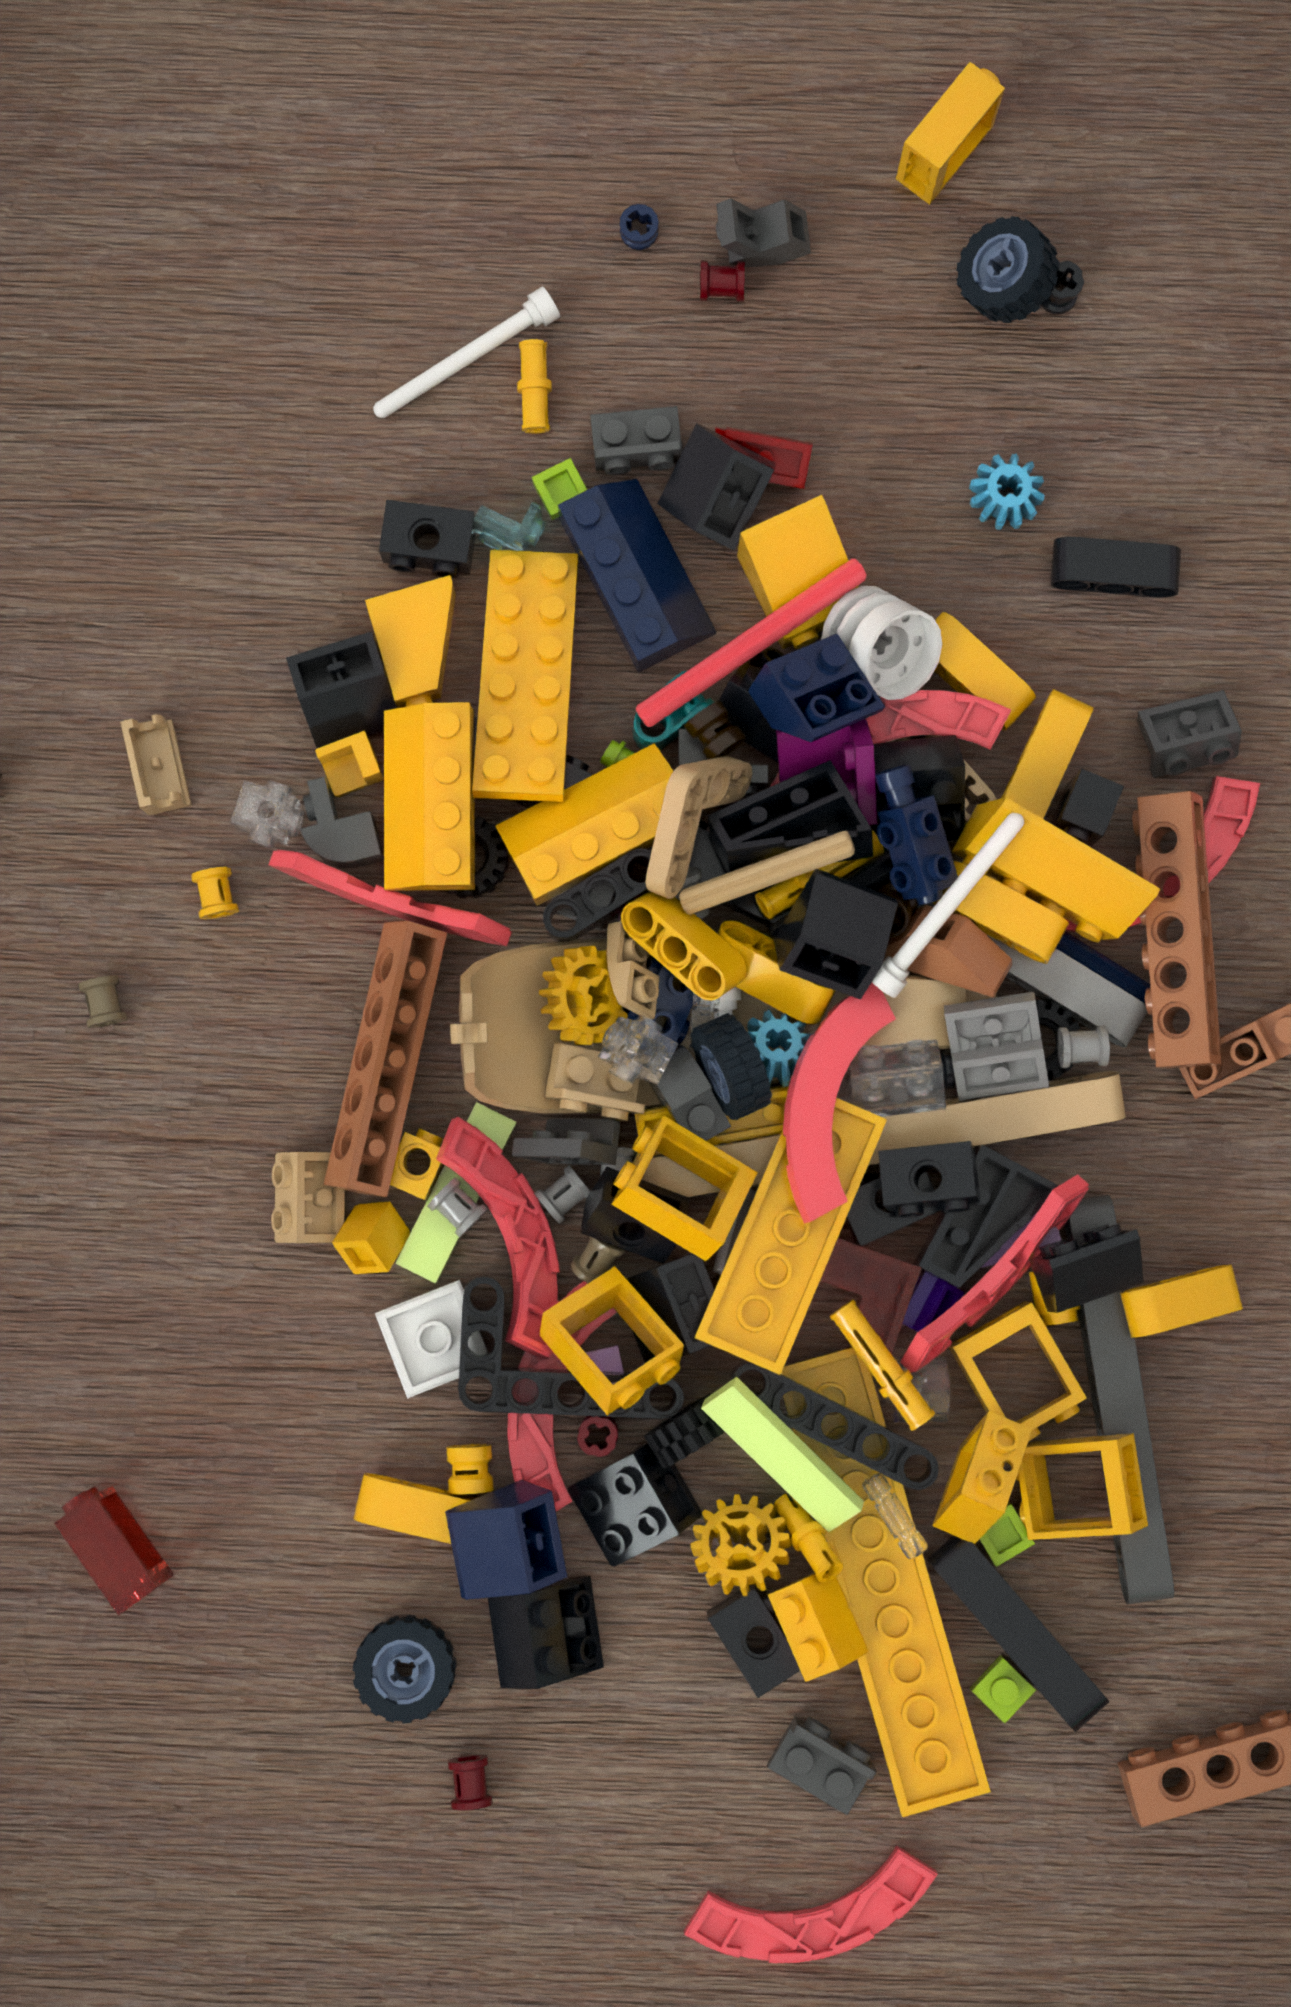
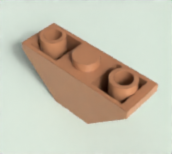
M925 905L918 908L905 931L898 936L889 937L884 961L888 956L894 957L933 907ZM952 913L907 970L994 997L1012 967V959L968 917Z

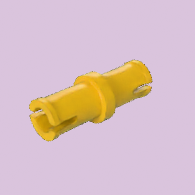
M529 339L519 342L521 380L517 381V392L522 394V431L539 434L550 431L548 394L552 392V381L547 379V342Z
M786 1493L775 1501L774 1508L775 1512L785 1519L786 1528L791 1534V1545L797 1552H802L819 1582L827 1581L825 1572L830 1580L834 1579L842 1572L844 1565L826 1540V1530L817 1521H814L812 1516L790 1494L789 1496L792 1501L789 1500Z

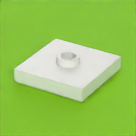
M460 1280L375 1313L407 1399L459 1378L464 1292ZM480 1331L472 1333L468 1339L470 1350L478 1355L487 1354L488 1351Z

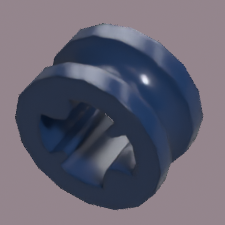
M643 204L631 205L624 210L620 217V235L626 246L635 250H643L655 243L658 237L659 221L654 210ZM638 219L641 224L648 222L646 234L640 235L637 230L630 232L632 221Z

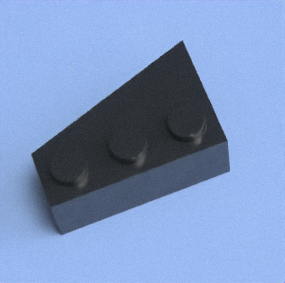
M831 760L707 815L712 845L728 873L842 831H847L851 836L855 851L851 857L838 862L873 857L872 829Z
M984 1145L975 1146L980 1202L969 1203L970 1210L964 1212L943 1213L941 1210L913 1266L922 1271H926L957 1288H960L1009 1238L1028 1223L1032 1216L1039 1211L1051 1191L1059 1186Z

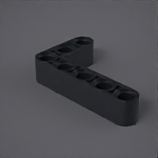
M481 1275L469 1280L465 1286L462 1302L458 1391L463 1405L470 1410L478 1412L664 1419L674 1416L681 1409L684 1400L683 1390L673 1378L665 1383L673 1389V1399L669 1405L662 1408L651 1405L649 1399L651 1390L658 1385V1382L644 1390L645 1392L641 1399L627 1409L619 1407L608 1416L584 1388L582 1397L578 1402L574 1404L563 1403L559 1400L557 1394L561 1384L568 1380L578 1382L569 1370L501 1367L504 1292L500 1283L491 1276ZM479 1284L491 1285L497 1293L496 1302L488 1309H479L470 1300L471 1291ZM478 1330L488 1331L495 1340L492 1350L484 1355L475 1354L468 1347L469 1337ZM601 1371L611 1383L618 1382L632 1373ZM478 1376L485 1377L492 1384L491 1394L486 1399L480 1401L470 1398L465 1389L469 1380ZM528 1378L537 1384V1395L529 1402H519L512 1395V1387L516 1381Z

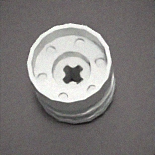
M860 586L847 592L833 605L824 622L821 636L822 640L838 634L877 695L887 700L903 699L916 693L933 674L939 663L942 649L941 629L932 616L877 586Z

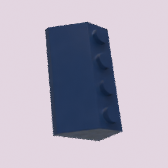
M638 479L596 485L558 504L559 520L638 673L716 634V630Z

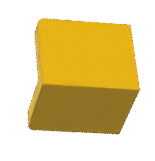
M365 731L315 750L335 797H341L384 780L370 739Z
M390 1201L357 1204L352 1209L332 1244L353 1274L389 1272L410 1235V1230Z

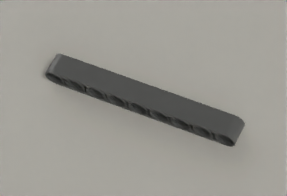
M1109 1195L1083 1198L1064 1225L1066 1240L1076 1239L1078 1243L1084 1241L1082 1235L1084 1231L1106 1224L1109 1226L1117 1224L1111 1197ZM1124 1289L1082 1304L1081 1309H1078L1097 1436L1134 1433L1148 1526L1132 1534L1113 1535L1121 1589L1125 1602L1128 1605L1174 1598V1582L1135 1338H1131L1120 1292L1127 1290Z

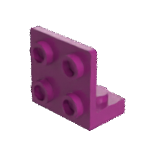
M866 719L813 742L805 741L779 730L776 731L779 782L831 760L868 824H877L874 744Z

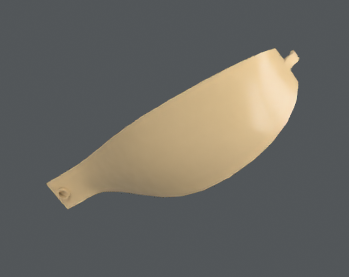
M581 939L568 942L534 944L498 952L474 962L460 976L459 1024H450L451 1044H460L464 1087L467 1092L481 1102L504 1109L535 1113H601V1108L587 1106L586 1113L559 1109L560 1100L545 1098L554 1043H563L643 1060L642 1065L667 1052L658 1047L654 1055L630 1044L633 1036L624 1031L627 1022L622 1020L615 1021L619 1028L618 1034H606L607 1042L592 1043V1045H575L574 1041L560 1040L561 1030H550L548 1028L553 1017L551 1014H541L540 1009L548 1004V1000L546 997L539 995V990L548 988L549 984L542 977L543 972L555 971L551 959L564 956V949L596 946L597 951L607 950V939ZM908 975L905 978L907 981L906 986L896 998L883 992L896 1019L875 1033L858 1051L850 1065L902 1053L950 1049L944 1005L995 998L996 995L991 997L925 976ZM675 977L673 979V987L675 990H679L683 983ZM741 990V1000L737 1001V1009L733 1010V1015L742 1023L746 1032H749L747 1024L752 1017L762 1021L764 1012L769 1009L775 1019H780L783 1012ZM835 991L820 1022L817 1024L806 1023L802 1033L814 1034L822 1021L828 1016L829 1011L845 998L847 994ZM704 999L698 1004H693L687 1020L690 1022L686 1037L680 1044L686 1047L694 1059L695 1053L692 1048L691 1037L692 1029L715 1019V1010H710V1002ZM662 1015L656 1018L654 1021L656 1031L662 1030L667 1019L666 1016ZM792 1017L789 1019V1022L792 1024L798 1021ZM641 1069L636 1103L644 1104L645 1109L662 1107ZM773 1078L770 1085L779 1083L778 1078Z

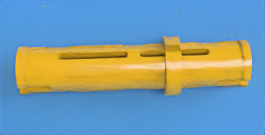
M872 831L873 857L836 862L818 869L840 878L844 877L883 854V845L880 843L876 833ZM814 870L779 882L763 892L755 894L757 905L763 915L771 920L775 915L793 906Z
M854 1299L829 1316L831 1320H834L857 1355L880 1384L881 1388L878 1390L883 1398H890L908 1423L911 1431L917 1429L935 1415L933 1409H930L911 1382L913 1379L912 1374L908 1369L902 1370L879 1335L856 1306Z

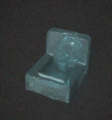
M534 502L531 503L521 524L483 505L480 506L473 520L476 533L480 534V541L496 550H503L505 546L513 551H526L529 544L535 546L546 524L545 521L541 520V505Z

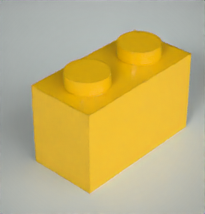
M826 1572L824 1573L827 1577L826 1582H819L815 1573H812L768 1594L805 1682L839 1670L869 1653L837 1577L830 1580Z

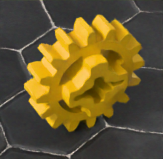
M581 946L579 948L564 949V956L553 957L551 962L555 971H544L542 977L549 982L548 988L539 990V995L546 997L548 1000V1004L540 1009L541 1014H551L553 1017L548 1028L550 1030H561L560 1040L574 1041L575 1045L607 1042L606 1034H618L619 1028L615 1021L625 1020L628 1015L621 1009L622 1006L618 1004L612 989L608 972L607 950L597 951L596 946Z
M735 1494L733 1505L726 1506L725 1502L721 1499L716 1500L718 1511L715 1514L705 1509L702 1512L706 1525L693 1526L695 1538L698 1540L690 1543L693 1556L698 1557L694 1561L698 1572H707L705 1577L708 1585L711 1587L722 1581L723 1592L729 1595L734 1586H739L742 1595L748 1596L749 1585L756 1584L757 1588L762 1592L765 1591L764 1579L769 1576L778 1581L781 1575L777 1564L788 1565L790 1561L788 1552L784 1550L792 1547L790 1535L784 1533L787 1530L784 1517L775 1518V1508L771 1503L760 1509L758 1496L753 1495L748 1504H742L740 1495ZM767 1532L771 1536V1546L768 1553L762 1545L766 1540L765 1534ZM714 1537L718 1539L720 1544L715 1550L717 1554L715 1557L711 1553Z

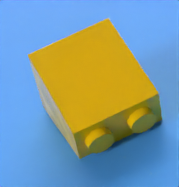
M822 495L740 532L737 558L766 617L849 561ZM841 598L779 639L778 642L781 648L785 649L793 645L795 649H801L815 642L819 638L817 633L823 631L824 622L833 605Z

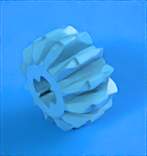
M1017 453L1011 455L1008 464H1005L999 454L993 456L991 466L983 463L980 464L976 471L979 478L972 479L969 485V489L976 493L971 498V507H984L979 517L980 521L985 522L991 516L995 517V528L997 530L1003 528L1006 519H1008L1014 529L1020 528L1022 517L1033 520L1037 514L1035 506L1041 505L1045 497L1042 492L1037 490L1044 482L1043 476H1029L1034 468L1033 461H1029L1023 467L1017 465L1019 461ZM1008 487L1014 490L1013 494L1010 493L1006 497L999 493L1000 490L1004 491Z
M768 1009L764 1012L762 1021L752 1017L748 1021L747 1029L764 1063L770 1084L773 1078H778L779 1083L786 1087L789 1085L790 1075L792 1076L797 1060L807 1040L813 1034L802 1033L806 1023L796 1021L792 1024L789 1022L790 1016L785 1013L781 1014L780 1019H775L773 1013Z

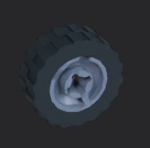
M1011 216L1009 219L1001 217L991 224H985L978 233H974L970 237L969 243L961 251L960 262L957 263L956 271L958 272V278L956 280L958 287L962 290L960 293L964 299L983 316L994 322L999 320L1003 323H1012V320L1018 319L1020 321L1027 318V315L1031 312L1035 313L1041 308L1040 305L1045 300H1048L1052 294L1053 286L1057 283L1058 277L1056 275L1059 269V261L1056 258L1058 253L1056 248L1050 243L1051 241L1030 221L1026 219L1023 221L1019 217Z
M726 1013L692 1029V1048L694 1049L696 1062L712 1087L711 1091L726 1116L728 1115L732 1120H738L771 1103L772 1092L770 1091V1082L764 1063L749 1033L746 1032L742 1023L734 1015Z
M398 1615L391 1617L384 1623L382 1621L367 1634L356 1652L357 1656L353 1662L352 1671H355L353 1683L355 1689H358L360 1693L359 1699L363 1705L365 1703L368 1705L371 1713L386 1718L385 1721L392 1723L394 1721H402V1724L411 1723L415 1719L422 1720L428 1717L429 1713L433 1710L436 1711L442 1705L453 1685L456 1657L453 1656L452 1651L454 1648L452 1643L444 1636L445 1632L440 1627L436 1628L431 1624L432 1621L426 1618L424 1620L418 1619L416 1615H407L406 1617L399 1618ZM399 1661L407 1664L413 1662L414 1667L410 1676L403 1677L397 1672V1663Z

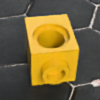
M420 1128L416 1136L405 1132L398 1147L390 1185L423 1200H427L444 1164L436 1160L443 1138ZM418 1149L425 1150L431 1161L429 1169L422 1175L412 1174L407 1167L408 1156Z

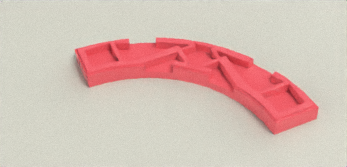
M918 690L916 693L903 699L887 700L879 697L885 708L882 712L870 716L866 720L873 744L918 735H956L959 739L976 743L991 750L1011 709L993 701L965 693L944 690ZM779 773L777 774L771 786L780 783Z
M1219 776L1213 778L1210 796L1203 812L1208 883L1226 865L1244 836L1256 806L1260 783ZM1174 875L1165 881L1163 891L1166 898H1171L1178 893L1180 880L1177 875ZM1138 916L1129 927L1141 924L1140 917ZM1067 920L1069 925L1065 931L1077 933L1075 931L1077 925Z
M273 851L268 864L288 875L345 899L453 935L507 946L512 933L510 928L480 913L417 902L411 896L396 891L384 890L382 886L376 885L373 887L348 873L328 866L300 852Z
M872 982L861 1000L847 995L829 1011L828 1016L807 1040L797 1060L789 1083L783 1122V1136L786 1137L789 1164L786 1166L793 1197L804 1223L811 1222L848 1202L839 1180L833 1153L832 1124L836 1097L842 1079L858 1051L875 1033L896 1019L883 992Z
M456 1117L449 1124L436 1160L456 1172L478 1193L495 1218L503 1235L509 1254L513 1278V1307L505 1341L542 1360L548 1359L551 1356L552 1350L539 1336L542 1314L560 1302L557 1301V1273L560 1272L559 1262L548 1220L527 1179L522 1173L518 1174L511 1163L501 1154L503 1150L479 1129L460 1117Z
M1077 1174L1054 1188L1025 1230L982 1279L946 1312L917 1332L900 1363L909 1372H917L952 1345L950 1337L962 1324L966 1323L972 1328L1031 1267L1029 1260L1041 1255L1039 1245L1046 1234L1053 1227L1060 1230L1065 1225L1089 1190V1184Z
M583 1281L575 1288H573L563 1299H565L572 1293L576 1292L588 1283ZM614 1308L610 1309L571 1335L572 1338L581 1346L591 1333L617 1312ZM525 1351L518 1367L567 1370L566 1366L553 1351L550 1358L545 1360ZM523 1378L515 1382L511 1392L517 1401L524 1403L534 1399L537 1395L538 1387L533 1380ZM508 1413L507 1438L514 1482L525 1480L551 1490L555 1511L557 1512L573 1502V1499L564 1483L556 1458L553 1436L554 1414Z
M896 1846L884 1864L862 1885L832 1902L814 1908L778 1912L757 1910L725 1900L708 1890L684 1929V1935L708 1948L737 1958L741 1956L750 1959L767 1960L769 1963H800L824 1959L849 1951L874 1938L875 1934L888 1927L896 1919L902 1918L924 1895L938 1874L935 1869L899 1846Z

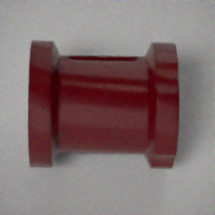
M701 260L700 301H707L708 297L718 296L735 297L737 302H744L745 261H738L733 266L709 265L707 260Z
M587 1416L581 1422L578 1429L577 1441L580 1448L585 1454L596 1457H603L614 1450L618 1439L616 1422L611 1417ZM595 1423L599 1429L605 1426L608 1427L610 1431L606 1434V1445L601 1446L597 1441L592 1443L587 1441L586 1438L591 1432L589 1427L591 1424Z
M487 1755L460 1756L448 1760V1769L453 1771L455 1798L451 1800V1808L453 1810H475L493 1804L492 1796L487 1794L485 1766L488 1765Z

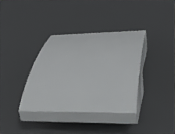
M1034 992L944 1005V1015L959 1101L1049 1087Z

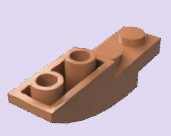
M1291 1002L1220 1036L1222 1065L1179 1068L1194 1098L1198 1099L1291 1054Z

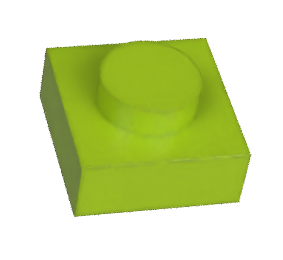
M571 458L531 477L532 483L551 520L559 517L558 504L587 490Z
M1010 1502L1007 1504L1005 1513L979 1539L995 1567L1035 1544L1033 1540H1028L1026 1527Z
M1001 1655L970 1687V1690L1003 1723H1006L1036 1691Z

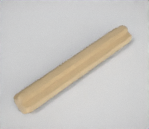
M842 831L685 888L679 894L680 903L685 913L691 915L849 858L855 851L852 838L847 831Z

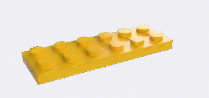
M490 550L472 784L473 798L563 802L578 554Z
M836 1098L832 1124L833 1153L839 1180L848 1202L808 1223L803 1222L788 1180L786 1166L789 1164L786 1137L783 1136L782 1130L695 1334V1339L777 1375H781L887 1119Z

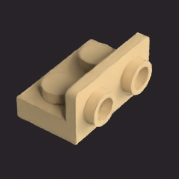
M554 1043L545 1098L560 1100L559 1109L586 1113L587 1106L602 1109L601 1117L628 1121L629 1114H644L645 1110L644 1104L636 1103L643 1060L563 1043Z
M331 1152L276 1153L275 1164L272 1168V1182L275 1186V1208L271 1216V1225L275 1232L276 1243H332L344 1224L345 1190L323 1185Z

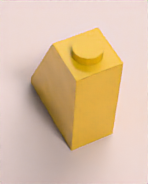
M450 575L365 600L394 701L398 708L420 703H433L432 700L441 698L456 592Z

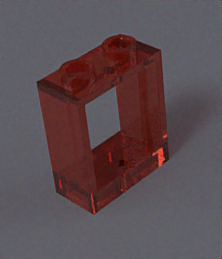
M94 1486L88 1491H83L61 1507L66 1515L54 1524L118 1616L174 1576V1573L113 1486L100 1492Z

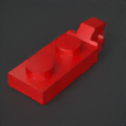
M715 427L716 433L776 463L775 470L768 483L800 489L805 488L813 443L729 427L726 429Z

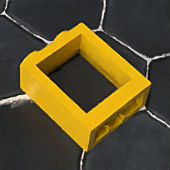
M969 62L904 142L896 180L929 205L994 125L1005 90L994 73L985 68L979 69Z
M663 1116L652 1129L645 1126L636 1138L632 1150L636 1151L637 1155L633 1163L627 1161L618 1173L613 1185L618 1187L619 1190L612 1205L704 1261H707L724 1244L758 1172L668 1117ZM656 1151L720 1189L703 1225L638 1186Z
M615 1266L542 1314L539 1336L607 1416L619 1407L623 1409L630 1408L641 1399L645 1392L644 1390L656 1382L659 1385L667 1383L680 1370L679 1364L684 1344ZM612 1308L615 1309L655 1356L614 1385L571 1336Z
M1024 1301L952 1342L949 1349L985 1412L991 1411L1005 1417L972 1357L1027 1326L1030 1327L1066 1390L1065 1394L1016 1421L1032 1429L1030 1441L1041 1433L1038 1428L1040 1425L1053 1418L1056 1423H1060L1080 1411L1077 1404L1086 1400L1087 1397L1033 1303Z
M988 1411L958 1449L932 1526L975 1544L1005 1513L1032 1429ZM1005 1463L1010 1464L1011 1471L1008 1472L1003 1469Z
M1134 1433L1032 1441L1027 1444L1016 1480L1020 1484L1022 1498L1019 1509L1020 1519L1026 1527L1028 1540L1132 1534L1148 1526ZM1101 1451L1111 1516L1055 1520L1045 1455Z

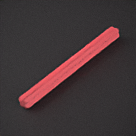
M855 558L850 559L638 704L636 711L642 722L647 727L654 726L844 596L847 592L863 583L867 576L863 566Z

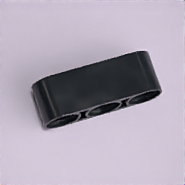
M1085 537L1057 538L1053 544L1051 586L1070 591L1154 598L1173 597L1178 595L1181 549L1174 545Z
M640 848L629 851L552 900L546 906L543 913V922L548 935L558 942L577 940L623 911V908L628 903L649 892L645 882L639 883L629 877L628 870L635 862L644 861L649 863L652 851ZM600 885L611 887L616 894L614 901L606 907L594 905L590 901V894L595 887ZM568 909L575 913L577 922L571 930L559 931L552 926V918L557 911Z

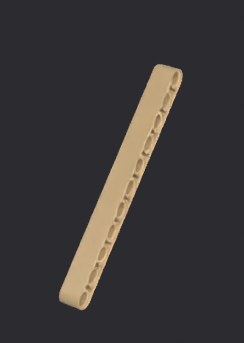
M1105 1071L1048 1081V1088L959 1101V1098L956 1097L872 1112L887 1119V1122L869 1165L879 1163L878 1151L965 1141H971L973 1146L1124 1119L1126 1114L1119 1072ZM780 1134L714 1146L758 1172L752 1186L760 1184ZM663 1154L653 1156L641 1179L686 1197L720 1192L719 1188Z

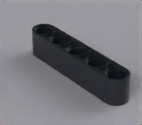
M748 1361L738 1364L732 1371L730 1381L735 1377L740 1378L742 1373L747 1370H757L762 1373L764 1385L760 1392L755 1395L778 1418L795 1430L908 1488L915 1490L926 1489L937 1479L939 1472L938 1462L935 1456L923 1446L783 1374L777 1375ZM789 1391L800 1392L805 1400L803 1410L794 1416L785 1415L780 1410V1400ZM831 1412H838L845 1418V1428L838 1436H826L821 1430L822 1419ZM874 1433L882 1434L886 1439V1449L883 1454L875 1458L865 1456L862 1448L865 1438ZM919 1454L924 1456L927 1461V1469L923 1476L916 1479L906 1477L904 1473L906 1460L912 1455Z
M952 1536L926 1559L1075 1733L1109 1703V1700L972 1542Z

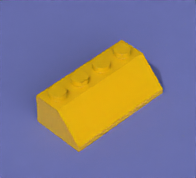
M470 702L420 703L384 711V890H475V798H473L472 794L475 731L474 710Z
M655 743L565 789L563 802L542 801L495 826L537 906L571 889L629 851L637 848L648 849L653 846L666 786L673 773V769Z
M1007 797L976 805L952 850L953 853L963 858L962 863L968 865L1009 814H1021L1024 818L1023 827L986 871L985 875L987 873L1001 880V883L1030 897L1042 906L1076 924L1075 931L1079 935L1097 943L1105 939H1118L1157 897L1160 888Z

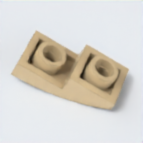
M621 921L610 923L607 928V964L610 982L618 1004L647 1020L655 1019L660 976L647 969L649 953L626 933Z

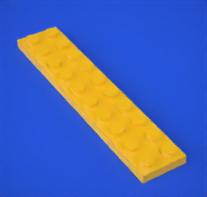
M852 1346L784 1365L781 1374L886 1427L871 1372ZM789 1391L783 1395L789 1416L797 1415L803 1410L805 1400L800 1392ZM831 1412L825 1415L821 1422L823 1434L830 1437L841 1434L846 1425L844 1416L838 1412ZM792 1428V1431L864 1501L860 1513L832 1531L828 1532L826 1530L825 1538L844 1565L842 1572L836 1577L869 1650V1653L858 1658L857 1662L901 1816L906 1817L991 1792L903 1485ZM874 1433L865 1438L862 1445L865 1456L875 1458L883 1454L886 1449V1439L882 1434Z

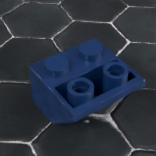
M838 634L765 663L748 690L771 728L808 742L816 741L882 712L885 708V705Z
M519 1480L445 1511L462 1598L468 1600L531 1594L567 1578L551 1490L525 1480Z

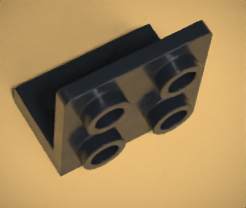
M647 1441L624 1458L583 1478L568 1488L571 1497L606 1559L613 1567L679 1535L702 1516L701 1509L676 1465L673 1464L663 1468Z

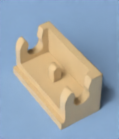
M157 714L151 716V721L138 723V720L135 719L120 721L139 808L149 816L192 806L173 720H166L164 716Z

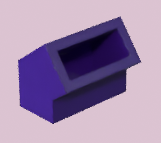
M922 1271L896 1321L919 1332L960 1300L964 1292L926 1271Z

